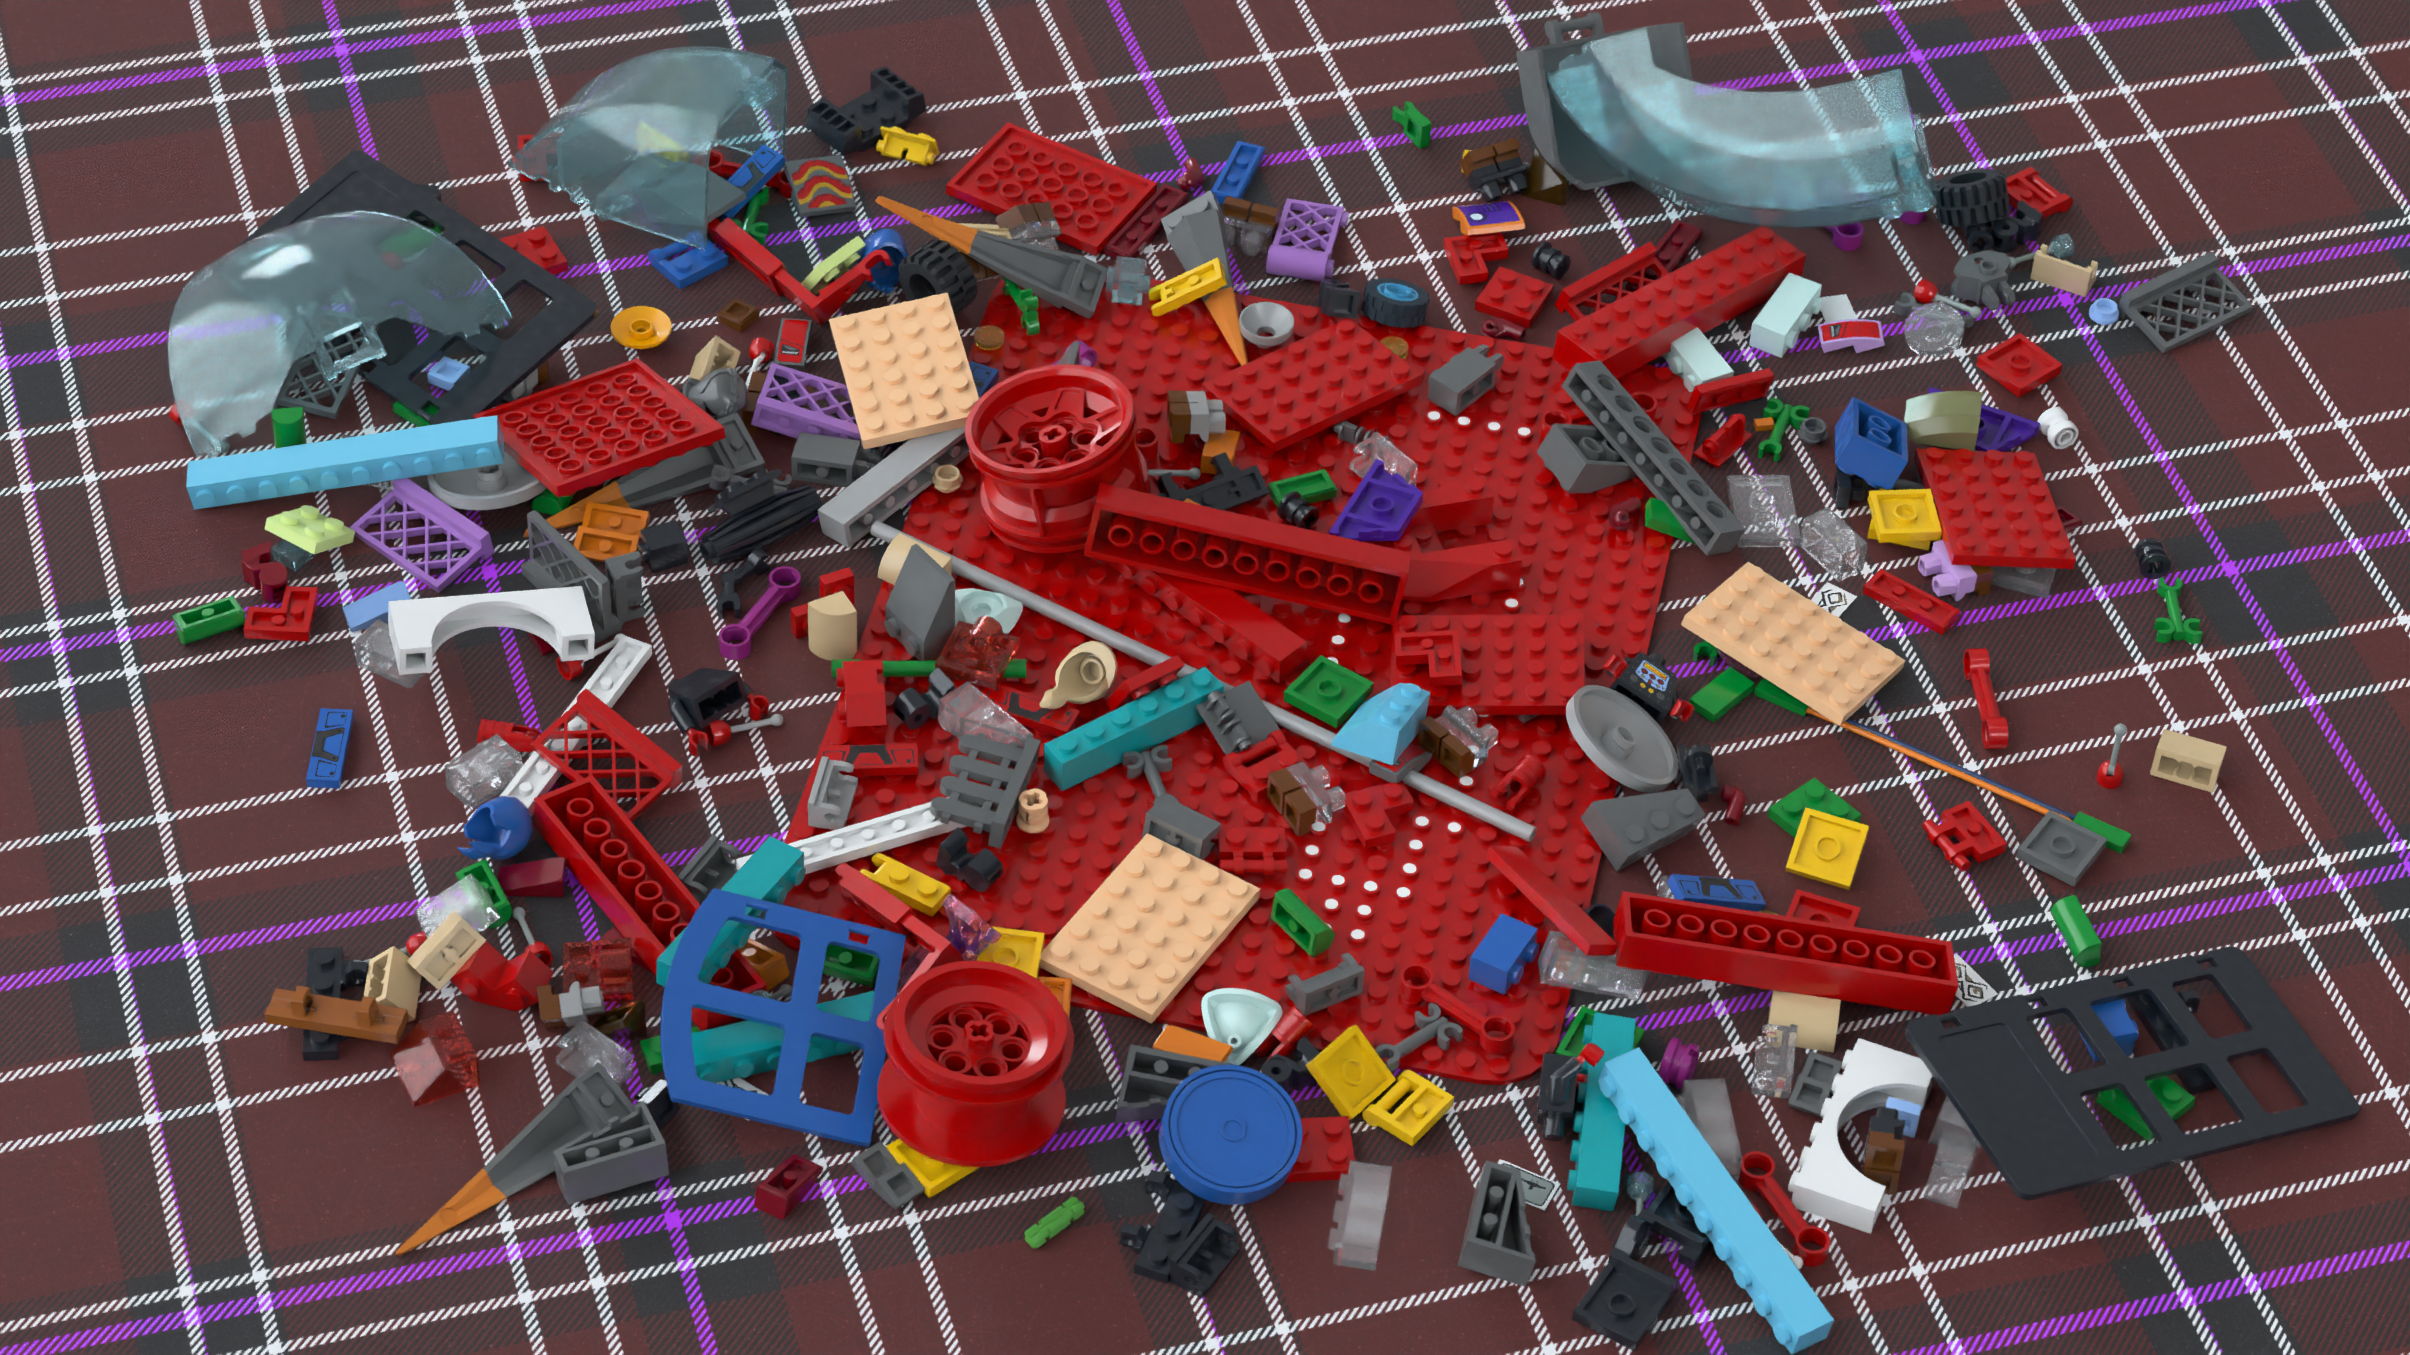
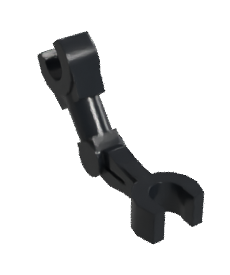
M761 548L754 550L748 556L746 564L722 575L723 594H720L716 603L719 619H724L723 613L727 609H733L735 611V618H740L742 608L739 597L735 593L737 585L741 584L753 573L762 575L770 569V566L764 561L768 558V554Z

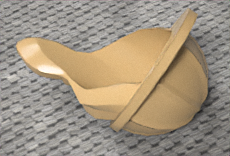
M1089 641L1074 648L1061 661L1056 670V686L1045 691L1039 706L1041 708L1058 709L1067 701L1085 704L1105 696L1116 678L1118 667L1116 657L1110 647L1103 642Z

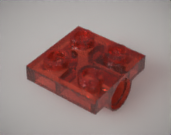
M989 616L977 618L974 624L959 620L935 663V669L938 667L946 676L996 690L1019 647V637L1003 633L1000 623Z
M631 938L563 943V993H568L570 986L574 982L579 981L582 988L599 986L600 991L603 992L604 1002L634 1000Z

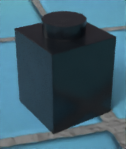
M676 520L640 530L641 543L637 544V551L641 555V562H646L652 573L688 563L687 540Z

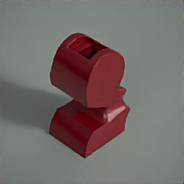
M270 541L241 551L244 582L251 583L255 590H261L262 598L270 603L282 602L285 587L289 586L287 569L281 562H273Z

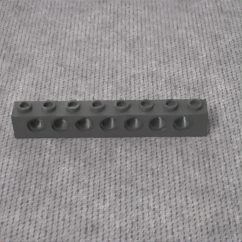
M1601 361L1575 364L1564 381L1562 388L1656 498L1666 503L1686 533L1706 556L1731 552L1746 530L1744 526Z

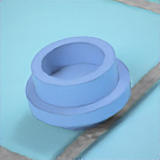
M2099 298L2090 306L2089 316L2100 325H2108L2118 320L2119 310L2113 300Z

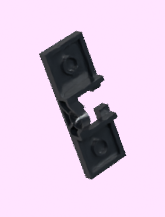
M1669 1181L1647 1210L1643 1208L1638 1216L1631 1215L1628 1218L1614 1249L1609 1254L1608 1264L1573 1310V1321L1633 1351H1636L1674 1298L1680 1284L1679 1281L1636 1261L1655 1234H1658L1682 1246L1678 1262L1693 1270L1712 1244L1706 1233H1702L1698 1229L1694 1216L1689 1209L1678 1201L1675 1190Z

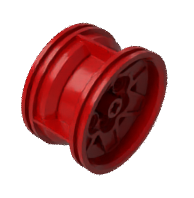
M1074 364L1049 365L1027 370L1003 380L989 389L975 403L965 423V438L971 460L982 475L983 483L980 495L986 522L990 530L1000 540L1013 547L1037 553H1063L1081 550L1086 545L1100 483L1150 494L1151 485L1147 464L1141 451L1137 448L1135 439L1137 420L1134 404L1129 390L1122 381L1106 371L1090 366Z

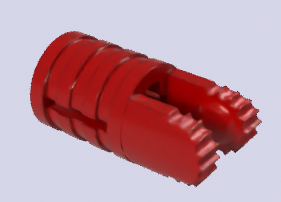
M482 718L478 730L477 745L479 748L530 753L534 751L531 749V743L541 732H539V729Z
M1524 755L1489 794L1496 798L1507 789L1514 796L1510 798L1505 808L1512 812L1529 794L1530 790L1543 779L1546 774L1544 765L1536 757Z
M1293 1006L1290 1009L1291 1011L1277 1023L1253 1053L1257 1057L1263 1058L1281 1042L1267 1060L1277 1054L1287 1058L1295 1050L1298 1041L1303 1036L1307 1037L1309 1032L1313 1031L1316 1027Z

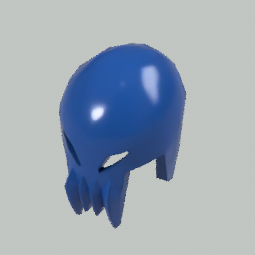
M883 228L866 238L864 241L866 245L858 253L861 258L857 261V264L875 250L887 252L892 266H887L883 261L878 262L870 269L874 277L873 282L865 281L868 288L873 287L874 291L878 289L879 293L884 291L885 294H889L893 291V286L899 282V265L909 254L905 240L899 232L891 228Z
M500 796L489 800L479 806L469 821L463 826L465 837L474 840L469 842L472 849L458 846L457 849L473 860L486 857L501 861L514 857L527 846L533 833V822L529 810L523 802L513 796Z

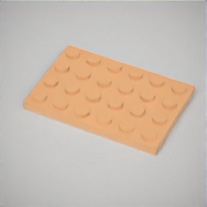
M948 293L829 319L864 450L965 427L968 414L979 400V396Z
M1747 562L1684 616L1681 623L1683 627L1839 726L1902 670L1906 661L1892 650L1878 644L1865 633L1859 632L1843 622L1839 617L1832 615L1816 605L1812 600L1805 598L1787 584L1778 581L1750 562Z
M1147 833L1042 951L1040 968L1060 978H1072V984L1152 1024L1260 898V888Z

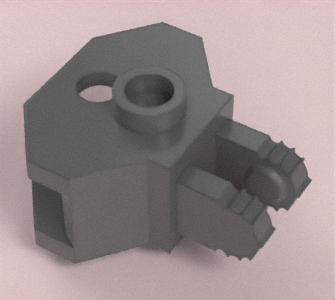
M1990 250L1961 257L1954 268L1953 273L1957 277L1952 283L1950 291L1956 298L1975 301L1978 305L1984 303L1992 311L2000 306L1999 299L2006 306L2013 305L2016 302L2015 294L2007 283L2011 264L2010 258L2005 253Z

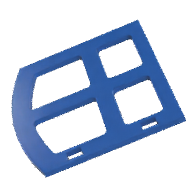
M714 888L697 909L684 931L672 959L664 988L661 1009L660 1045L664 1075L671 1101L868 1148L878 1100V1081L886 1054L884 1034L877 1026V1018L896 997L906 935ZM746 907L767 911L764 919L745 915ZM733 920L797 936L800 939L801 943L789 1002H781L703 983L698 979L703 961L713 941L727 921ZM853 932L869 936L867 944L848 940L849 933ZM828 945L872 954L879 958V968L869 1021L864 1022L822 1012L817 1008V999ZM700 1008L779 1027L783 1030L784 1035L772 1095L759 1094L698 1078L692 1047L691 1009ZM816 1036L858 1046L863 1050L852 1114L848 1115L803 1104L800 1101L811 1037Z

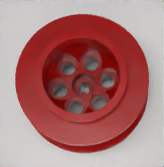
M959 961L940 965L922 973L897 995L885 1017L883 1034L885 1049L889 1058L886 1060L879 1076L877 1099L885 1122L901 1141L917 1152L944 1163L966 1167H990L1023 1159L1041 1149L1052 1139L1064 1117L1066 1093L1061 1078L1071 1062L1074 1033L1068 1015L1057 997L1048 987L1028 973L1008 965L988 961Z

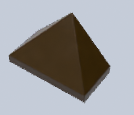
M1536 148L1526 179L1528 188L1522 193V196L1560 206L1566 204L1568 181L1545 160L1538 148Z
M640 999L601 1013L583 1036L586 1040L647 1037L645 1004Z

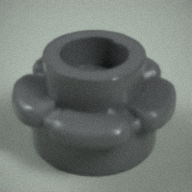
M1817 417L1806 418L1798 430V435L1805 443L1817 445L1828 437L1826 423Z

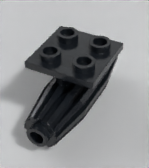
M765 468L750 476V479L743 483L738 481L728 486L723 492L714 497L716 502L707 508L710 514L722 509L730 517L702 536V544H700L699 548L703 558L706 561H712L713 564H720L748 556L758 548L764 549L794 534L818 516V509L823 505L819 494L810 485L774 494L773 480L782 474L780 468L770 473Z

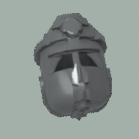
M733 368L716 369L701 381L688 378V381L679 390L703 411L706 412L705 408L708 407L715 414L712 416L715 420L737 413L746 405L747 385Z

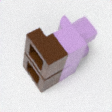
M1943 540L1933 542L1932 552L1919 557L1918 570L1921 574L1928 576L1936 573L1937 575L1933 576L1932 587L1938 597L1951 594L1955 601H1959L1968 592L1975 591L1978 596L1990 593L1994 574L1991 566L1952 565Z

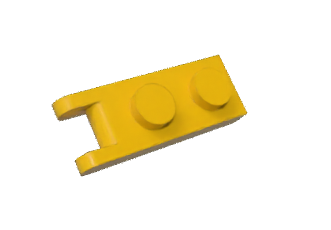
M1215 258L1151 288L1148 291L1150 300L1156 301L1161 299L1160 302L1151 307L1152 314L1154 316H1161L1226 286L1224 266L1219 258Z
M876 853L872 857L873 864L879 867L875 873L865 869L859 871L906 905L931 917L951 897L950 886L881 853Z

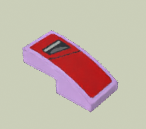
M1849 319L1818 325L1820 342L1824 353L1852 345L1856 353L1885 346L1880 321Z

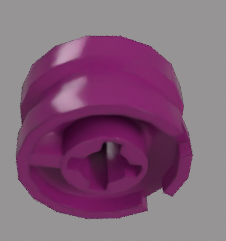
M1672 1037L1664 1053L1658 1073L1666 1085L1672 1083L1675 1084L1676 1089L1686 1091L1699 1059V1045L1693 1043L1685 1045L1681 1039Z

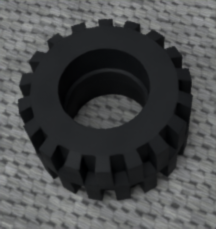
M1975 169L1958 172L1940 179L1932 186L1937 219L1940 224L1954 227L1973 226L1996 220L2010 210L2006 177L2002 171Z
M935 239L927 242L905 257L899 265L898 270L900 273L898 278L901 282V289L908 301L948 293L955 316L976 299L975 294H977L978 288L975 284L977 281L971 266L954 246L951 247L945 241L941 242Z

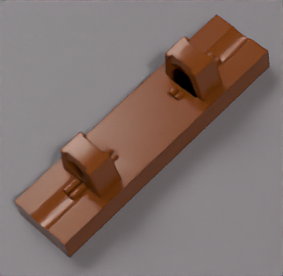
M297 986L296 991L276 988L271 1002L264 1013L266 1023L394 1044H398L409 1019L407 1009L378 1005L376 998L362 996L361 1002L315 995L311 993L309 987Z

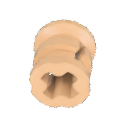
M1035 788L1024 790L1018 798L1017 825L1027 833L1042 832L1049 825L1048 798L1046 793Z

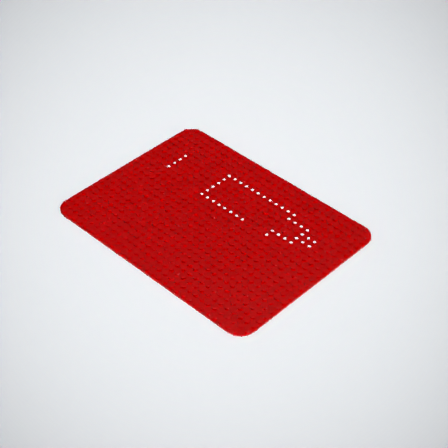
M1110 271L1107 273L1094 314L1090 319L1064 306L1059 309L1037 296L1039 306L1035 310L1038 313L1040 333L1030 336L1027 335V328H1022L1021 325L1023 312L1010 295H1004L1002 287L1005 286V283L1001 279L992 292L967 358L969 364L972 361L999 370V378L993 385L994 387L1003 380L1018 373L1055 363L1062 358L1066 349L1074 341L1081 340L1097 353V360L1093 367L1117 377L1129 390L1136 414V427H1150L1158 433V453L1154 458L1146 460L1147 468L1149 470H1190L1195 467L1200 472L1205 441L1200 438V434H1184V443L1171 442L1167 423L1168 391H1202L1203 383L1241 366L1201 297L1161 316H1154L1151 307L1160 302L1161 299L1156 301L1150 300L1148 291L1166 281ZM1018 285L1021 290H1025V288ZM1234 293L1239 318L1241 312L1247 306L1258 302L1280 304L1286 307L1294 317V328L1291 336L1279 345L1260 348L1243 336L1248 363L1347 319L1344 317L1327 316L1321 313V308ZM1357 314V318H1350L1421 373L1422 385L1346 420L1358 426L1357 431L1362 426L1366 429L1365 434L1368 430H1372L1374 433L1384 437H1390V441L1394 442L1393 450L1390 454L1384 452L1383 458L1379 459L1384 462V469L1392 475L1398 473L1405 478L1408 484L1414 485L1423 494L1454 480L1479 476L1486 477L1494 495L1491 524L1436 532L1443 550L1513 539L1522 558L1520 585L1518 588L1433 602L1401 600L1398 615L1585 614L1584 686L1599 685L1609 688L1616 678L1609 677L1603 666L1614 653L1621 658L1629 657L1631 659H1634L1638 653L1646 655L1648 653L1674 537L1645 526V504L1650 497L1657 498L1639 476L1592 493H1570L1561 487L1558 478L1544 465L1543 459L1536 452L1544 440L1540 435L1542 415L1551 409H1560L1570 415L1583 412L1562 388L1570 372L1552 359L1554 348L1420 325L1412 328L1392 327ZM1262 332V333L1258 334V336H1263V337H1273V336H1274V335H1272L1271 333H1268V332ZM1482 344L1490 348L1487 358L1496 353L1503 355L1505 360L1503 366L1496 371L1495 386L1455 416L1428 399V379L1434 370L1440 369L1447 364L1454 355H1459L1468 347L1474 350ZM1647 364L1618 378V382L1630 395L1636 392H1646L1656 398L1657 410L1654 423L1690 464L1701 413L1691 414L1688 410L1687 404L1692 392H1689L1684 386V379L1675 375L1667 367L1658 368ZM1225 413V430L1240 432L1233 467L1238 466L1240 471L1257 465L1267 488L1268 483L1323 469L1327 471L1337 488V497L1310 504L1316 507L1319 512L1316 524L1310 529L1312 531L1329 534L1330 529L1374 461L1378 459L1379 454L1371 451V443L1365 449L1362 448L1363 439L1357 445L1344 440L1341 442V439L1338 438V433L1334 432L1335 425L1273 452ZM1137 442L1136 444H1139V445H1147V444H1149V443H1147V442ZM970 455L955 466L963 477L961 487L954 492L944 493L937 490L935 484L932 483L915 496L902 532L1161 653L1170 657L1179 655L1181 661L1198 670L1206 667L1217 679L1234 687L1250 681L1260 699L1335 734H1338L1357 709L1338 728H1335L1283 701L1284 691L1320 655L1374 682L1373 692L1367 699L1390 688L1391 624L1232 589L1307 641L1306 664L1281 683H1278L1269 676L1262 674L1257 667L1245 659L1239 658L1228 647L1215 641L1210 634L1192 625L1183 615L1171 610L1161 600L1148 594L1136 582L1125 578L1121 572L1108 563H1104L1097 558L1084 556L1085 548L1063 553H1037L1025 551L1005 543L990 530L986 522L980 495L983 479L981 472L972 462ZM1201 472L1197 480L1182 476H1171L1173 483L1178 485L1179 489L1185 488L1187 491L1211 482L1215 474ZM1149 476L1150 494L1158 496L1160 494L1156 484V480L1160 476ZM1269 494L1264 498L1228 511L1293 526L1287 519H1281L1277 515L1278 508ZM1634 496L1638 497L1642 503V510L1629 515L1631 522L1625 530H1615L1609 523L1611 507ZM952 573V577L955 579V590L973 588L993 592ZM883 580L854 659L919 661L915 656H911L906 651L904 645L895 637H891L885 629L886 603L893 590V584ZM1023 606L1015 626L1000 640L992 643H978L962 640L955 634V649L932 661L1026 659V678L948 677L955 684L958 706L952 709L948 715L941 714L937 716L936 720L929 717L925 724L917 729H909L893 712L892 705L895 699L910 687L915 688L921 693H927L929 690L927 679L929 677H883L886 725L846 727V720L839 719V701H845V694L842 688L821 746L917 743L918 775L855 776L858 778V785L845 826L847 827L929 803L936 797H948L940 792V782L945 776L959 777L950 772L949 764L951 757L954 755L968 757L967 754L960 752L958 749L959 738L964 734L977 736L978 732L986 734V739L1008 745L1012 741L1018 743V747L1022 749L1028 737L1041 740L1037 766L1026 790L1035 788L1046 793L1048 798V827L1039 833L1024 832L1017 825V810L1001 849L988 845L990 832L982 830L980 834L973 832V827L970 826L960 828L969 839L967 843L968 852L975 854L986 848L993 852L992 854L1002 863L1004 873L987 891L978 892L970 887L965 879L959 881L957 876L946 875L941 868L936 866L939 846L953 831L878 852L951 887V897L933 917L909 906L924 924L951 943H953L960 932L962 916L975 927L983 925L1045 933L1044 950L1142 840L1146 813L1154 806L1155 797L1144 770L1140 776L1128 778V765L1123 766L1122 762L1062 791L1044 772V744L1057 738V736L978 710V701L991 681L1043 698L1045 691L1056 686L1055 675L1061 661L1079 645L1089 641H1098ZM1108 646L1116 657L1118 666L1116 678L1106 695L1098 700L1085 704L1067 701L1064 704L1065 706L1080 710V720L1074 729L1111 712L1106 701L1122 682L1153 666ZM1426 715V717L1431 716L1475 753L1474 767L1472 771L1459 779L1440 763V759L1436 760L1432 756L1419 773L1537 827L1536 835L1531 842H1528L1405 784L1414 801L1413 811L1388 817L1396 831L1395 842L1364 849L1340 805V796L1344 793L1388 783V781L1369 773V767L1280 725L1277 726L1284 734L1287 743L1310 765V775L1297 782L1300 785V789L1302 788L1317 807L1316 823L1310 825L1308 833L1299 837L1267 796L1256 801L1226 770L1223 764L1225 753L1205 722L1146 750L1151 753L1153 748L1157 746H1167V758H1172V769L1167 772H1159L1167 794L1177 798L1180 804L1221 823V827H1285L1287 873H1274V876H1263V873H1244V876H1236L1260 888V898L1154 1022L1207 1032L1202 1016V998L1208 992L1224 988L1245 989L1269 997L1281 1006L1283 1011L1279 1020L1281 1021L1291 1011L1290 1009L1293 1006L1300 1012L1285 992L1286 985L1291 983L1288 977L1296 974L1301 981L1307 980L1338 967L1339 963L1344 962L1341 955L1349 953L1359 966H1362L1365 970L1363 993L1305 1016L1316 1027L1313 1031L1309 1032L1306 1038L1319 1052H1322L1349 1027L1357 1025L1374 1050L1382 1044L1394 1046L1421 1030L1414 1022L1415 1012L1420 1011L1424 1016L1430 1017L1428 1014L1430 1003L1428 1001L1411 1002L1404 999L1399 993L1401 970L1409 964L1420 963L1428 966L1433 971L1434 983L1487 1017L1502 1015L1509 1018L1515 1025L1514 1042L1512 1048L1506 1053H1489L1481 1047L1479 1034L1441 1010L1440 1017L1443 1016L1448 1022L1458 1024L1462 1028V1041L1458 1042L1454 1037L1447 1036L1450 1039L1449 1049L1444 1050L1438 1046L1437 1036L1401 1057L1397 1069H1407L1418 1073L1490 1085H1508L1531 1078L1541 1071L1544 1053L1554 1054L1559 1045L1580 949L1486 857L1489 846L1518 847L1582 910L1588 908L1591 904L1602 850L1580 817L1593 801L1614 799L1618 781L1601 770L1582 750L1569 728L1566 715ZM1418 733L1411 741V744L1422 748L1418 744ZM1271 750L1243 764V766L1248 768L1276 754V752ZM819 751L784 843L786 844L833 831L831 829L808 826V800L819 767ZM1524 755H1532L1542 762L1546 774L1530 790L1529 794L1512 812H1509L1505 806L1514 795L1507 789L1496 798L1492 797L1489 793ZM977 758L978 760L985 761V762H989V763L996 764V765H999V766H1000L999 763H995V762L988 761V760H985V759ZM968 778L969 781L976 782V783L983 784V785H986V786H990V787H991L990 784H986V783L979 782V781L972 780V779H969V778ZM1217 834L1211 839V842L1216 844L1215 848L1203 861L1220 869ZM875 854L845 862L858 871L865 869L875 873L879 868L872 862V857ZM838 865L805 874L803 881L787 893L784 902L781 904L890 931L859 909L854 900L839 885L842 878L836 873ZM1283 889H1291L1335 932L1334 940L1326 951L1312 958L1271 918L1276 892ZM1501 913L1537 928L1536 943L1539 944V951L1535 960L1532 963H1526L1519 983L1517 985L1512 984L1505 995L1468 979L1471 956ZM770 930L788 948L799 952L801 942L797 936ZM850 932L848 940L867 944L869 936ZM905 941L900 974L912 976L929 951L919 944L914 948ZM967 949L963 953L962 957L966 961H970L972 949ZM1039 967L1038 977L1060 978ZM1418 979L1407 981L1408 984L1413 986H1423L1426 984ZM1072 984L1070 1006L1141 1019ZM1500 1031L1487 1033L1494 1038H1504L1507 1036ZM1382 1058V1061L1385 1065L1386 1061L1390 1058Z

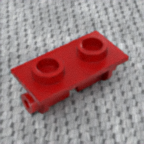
M1741 413L1732 414L1724 425L1710 438L1704 440L1703 444L1693 455L1717 468L1722 466L1753 436V434L1745 430L1746 417Z

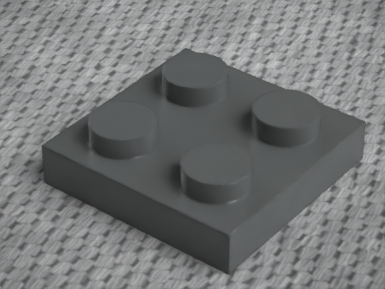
M2049 810L2018 848L2016 858L2075 887L2105 849L2107 839Z

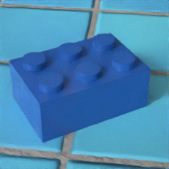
M1852 397L1835 425V465L1848 475L1856 474L1864 478L1874 488L1880 489L1882 487L1886 490H1891L1908 463L1907 423Z

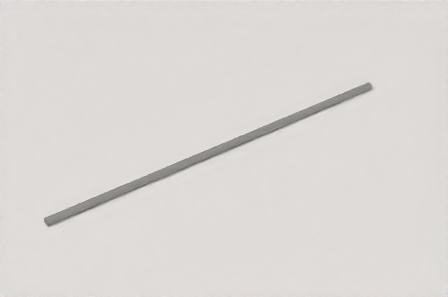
M877 520L871 527V535L888 543H891L901 533L952 558V573L995 593L1011 597L1031 610L1151 666L1172 658ZM1183 663L1184 667L1176 676L1180 679L1198 669ZM1219 680L1224 685V692L1234 688V686ZM1262 700L1277 725L1369 767V763L1373 759L1331 746L1332 740L1337 734ZM1411 770L1402 779L1404 784L1523 840L1531 842L1536 835L1537 827L1415 770Z

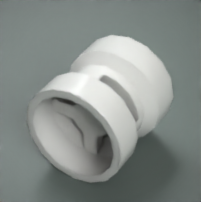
M2060 407L2046 410L2038 419L2040 431L2048 436V441L2055 449L2067 448L2078 437V428L2073 422L2068 421L2067 414Z

